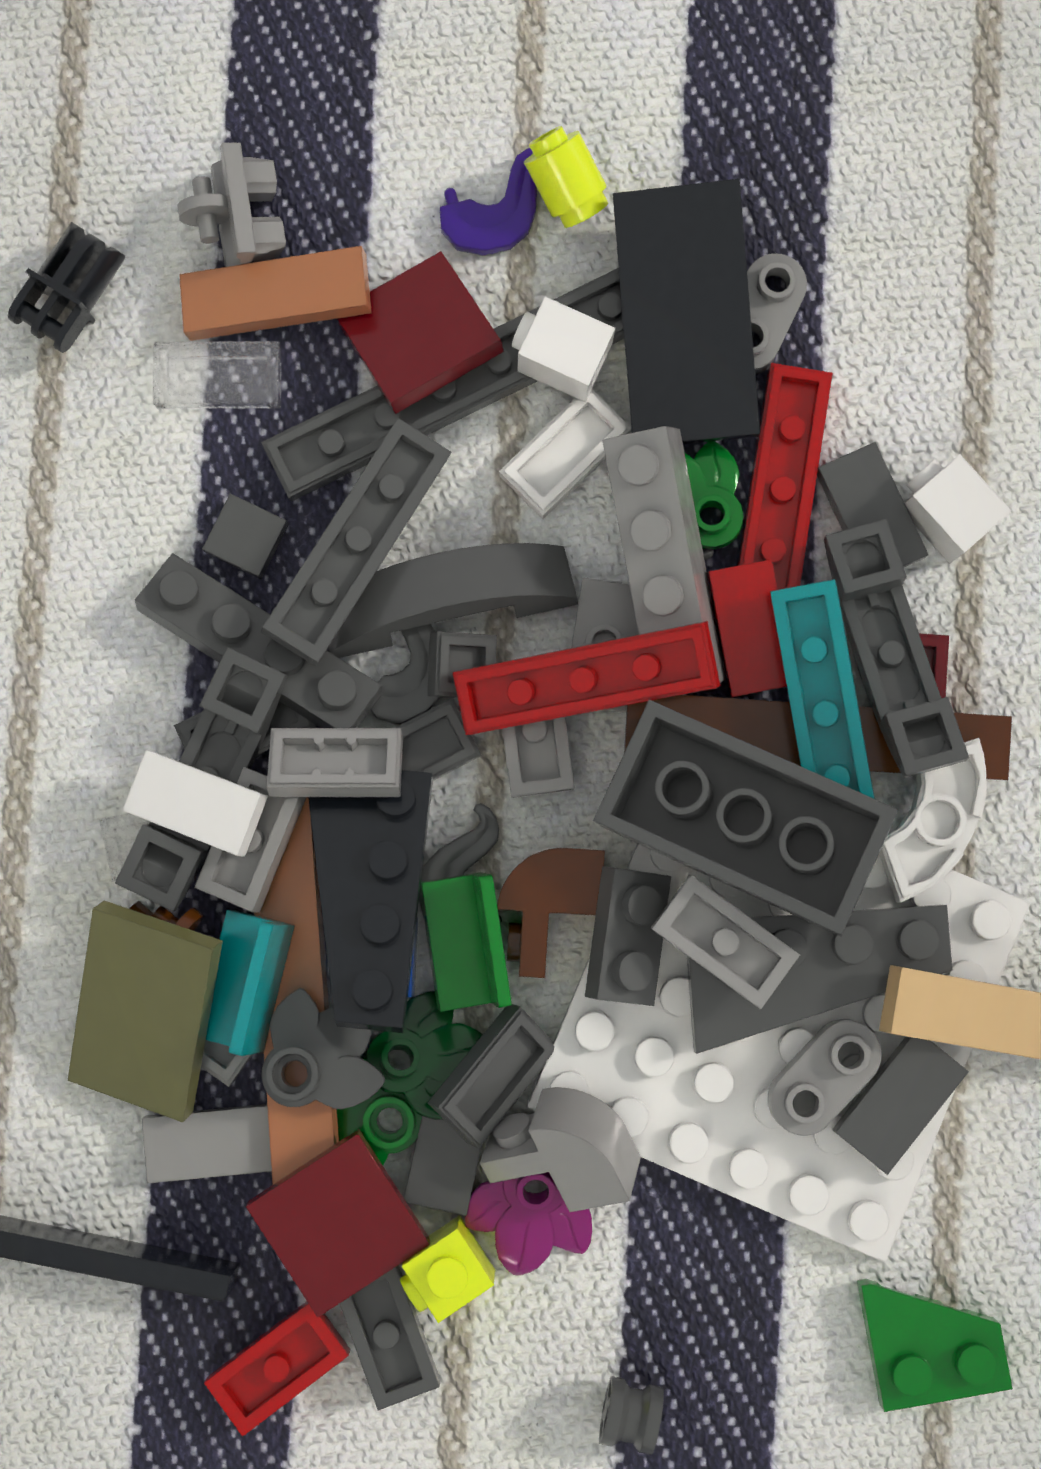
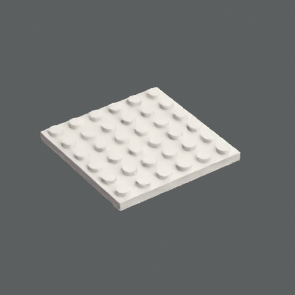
M640 844L636 845L627 866V870L671 876L668 903L689 875H693L748 917L792 915ZM878 855L854 910L947 905L953 971L943 973L942 975L998 985L1031 903L954 870H951L944 878L919 895L903 902H896L880 855ZM663 938L654 1006L596 1000L585 997L589 956L554 1039V1052L540 1072L527 1103V1108L535 1111L541 1091L545 1088H570L588 1093L606 1103L619 1115L640 1157L882 1262H886L955 1090L888 1175L832 1130L868 1083L825 1129L813 1135L801 1136L788 1132L775 1121L768 1107V1091L775 1077L823 1026L835 1020L848 1019L856 1021L868 1027L876 1035L882 1052L879 1071L906 1037L879 1031L885 993L696 1054L693 1049L687 955ZM932 1041L960 1065L965 1067L972 1050L971 1047ZM848 1042L840 1047L838 1059L843 1066H851L857 1062L860 1055L858 1046L854 1042ZM807 1090L797 1093L793 1099V1108L799 1114L810 1112L815 1104L813 1093Z

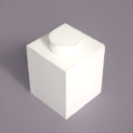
M545 296L536 315L528 311L524 314L514 335L512 347L519 350L518 372L586 402L612 347L615 328Z
M961 454L945 468L935 459L907 484V487L914 495L905 503V506L914 525L949 564L964 554L1012 511Z

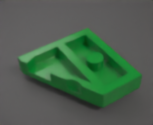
M869 1279L857 1280L879 1405L884 1412L1013 1389L1001 1325L994 1317L968 1309L959 1310L943 1305L938 1300L918 1294L913 1296L881 1286L878 1282Z

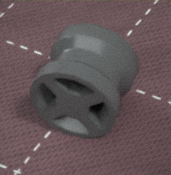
M611 1376L602 1409L599 1444L613 1447L620 1441L633 1444L639 1453L652 1455L657 1443L662 1418L663 1387L649 1384L644 1389L633 1388L628 1385L624 1378Z

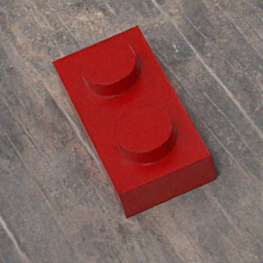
M306 1301L211 1373L204 1384L243 1437L348 1357L351 1349L325 1313L317 1317Z

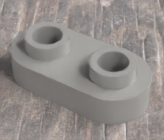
M783 254L764 255L757 259L747 271L752 331L760 338V344L753 347L755 375L765 371L774 361L807 290V279L803 268L796 260ZM770 276L781 277L785 281L787 289L782 292H774L767 287L765 279Z
M848 1019L835 1020L823 1026L771 1083L768 1091V1107L775 1121L788 1132L801 1136L813 1135L825 1129L878 1071L882 1052L876 1035L865 1025ZM854 1042L859 1048V1058L855 1064L843 1066L838 1059L839 1049L845 1043ZM804 1090L811 1091L815 1097L813 1109L806 1114L796 1113L793 1108L795 1095Z

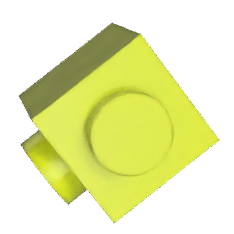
M460 1215L430 1234V1245L402 1263V1268L406 1274L400 1278V1282L405 1293L419 1312L429 1308L438 1323L494 1286L495 1268L470 1229L465 1226V1222Z

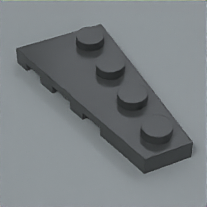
M947 905L854 910L842 937L794 915L750 917L800 954V956L762 1009L754 1006L687 956L694 1053L698 1054L885 993L890 965L937 974L953 971Z

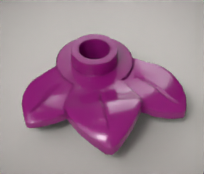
M549 1172L490 1183L489 1181L481 1183L471 1194L467 1215H465V1226L467 1228L481 1232L495 1231V1247L498 1258L503 1266L516 1276L524 1275L537 1269L549 1257L553 1246L569 1252L583 1254L591 1243L592 1217L590 1209L569 1212ZM532 1180H540L547 1185V1188L542 1192L532 1193L526 1191L524 1186Z

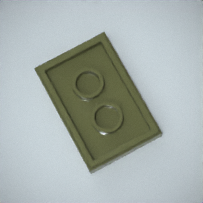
M105 900L95 906L92 910L67 1081L184 1122L194 1110L223 941Z

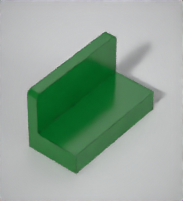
M478 872L422 881L420 896L437 1009L443 1012L489 1003L498 1008L512 1006L492 875Z

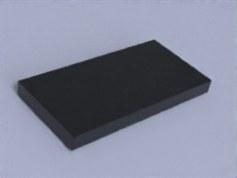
M740 178L613 193L632 433L669 426L680 429L683 444L760 437Z

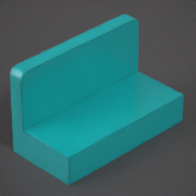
M236 910L226 911L220 940L223 943L206 1040L229 1046V1053L239 1056L264 1052L270 1029V1021L274 1012L295 925Z

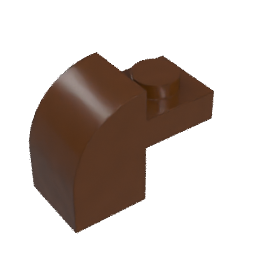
M573 848L544 850L526 858L507 877L500 891L497 908L500 910L523 911L522 923H509L507 961L520 962L519 977L545 978L549 913L596 915L605 850Z

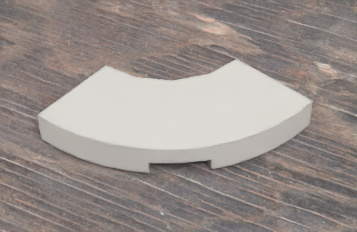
M979 738L964 742L969 755L967 761L916 775L917 786L911 809L898 827L888 833L879 853L896 902H903L931 888L944 878L964 855L963 852L973 836L978 820L982 817L986 798V765Z

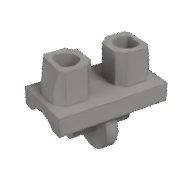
M222 143L220 146L221 160L212 164L210 168L214 193H212L211 179L209 177L194 178L192 180L194 196L187 197L177 204L179 221L189 226H198L200 241L205 244L219 241L217 224H219L225 267L278 258L286 245L283 221L280 217H252L249 203L273 200L277 186L274 161L243 157L241 143Z

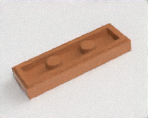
M362 246L180 274L183 332L190 341L371 313L367 256Z

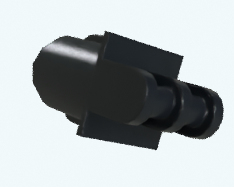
M71 222L39 271L36 273L29 268L26 270L29 279L11 304L8 311V319L15 324L24 321L31 326V334L40 339L46 335L54 340L53 346L61 353L66 352L73 345L87 322L89 321L92 324L95 322L90 311L124 262L125 255L113 247L106 248L105 242L92 234L85 235L83 228ZM43 293L48 295L49 297L42 308H36L35 304ZM65 307H67L72 312L64 324H62L57 319Z

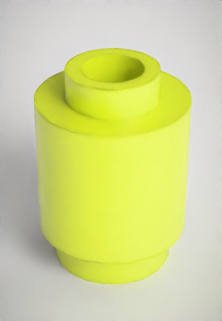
M558 126L542 134L529 144L533 154L524 161V165L551 216H559L565 228L572 227L589 219L608 205V201L603 193L607 185L579 131L566 135L563 127Z

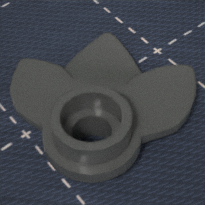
M301 988L291 993L277 1006L270 1021V1033L274 1049L267 1055L262 1067L263 1086L275 1102L287 1107H301L317 1100L334 1109L354 1107L368 1100L383 1086L385 1077L369 1062L360 1058L366 1051L372 1030L337 1027L333 1007L319 1013L314 1000ZM293 1061L302 1062L307 1069V1078L298 1087L290 1085L285 1078L286 1067Z

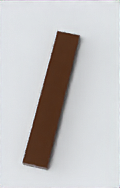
M688 695L651 700L801 766L790 702ZM648 701L627 705L624 752ZM859 707L870 772L901 774L880 730L872 707ZM954 713L963 741L980 739L986 765V779L1008 780L1012 716Z

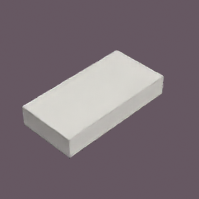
M592 389L586 402L574 398L499 471V476L544 519L606 459L602 439L630 434L632 428Z
M145 750L122 811L236 856L245 857L268 795L156 752Z

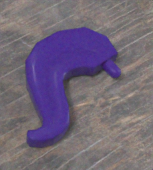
M530 148L516 156L510 170L505 197L497 204L485 205L477 203L472 199L459 202L456 191L453 188L445 190L444 196L447 205L440 207L441 233L457 251L483 256L511 250L529 234L536 214L537 187L524 165V161L533 154Z

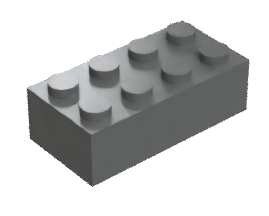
M649 700L593 821L611 832L842 937L893 825L898 809Z

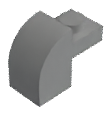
M554 1087L542 1089L534 1113H515L499 1122L489 1136L480 1165L490 1183L549 1172L569 1212L630 1201L641 1157L625 1124L611 1107L588 1093L570 1088Z

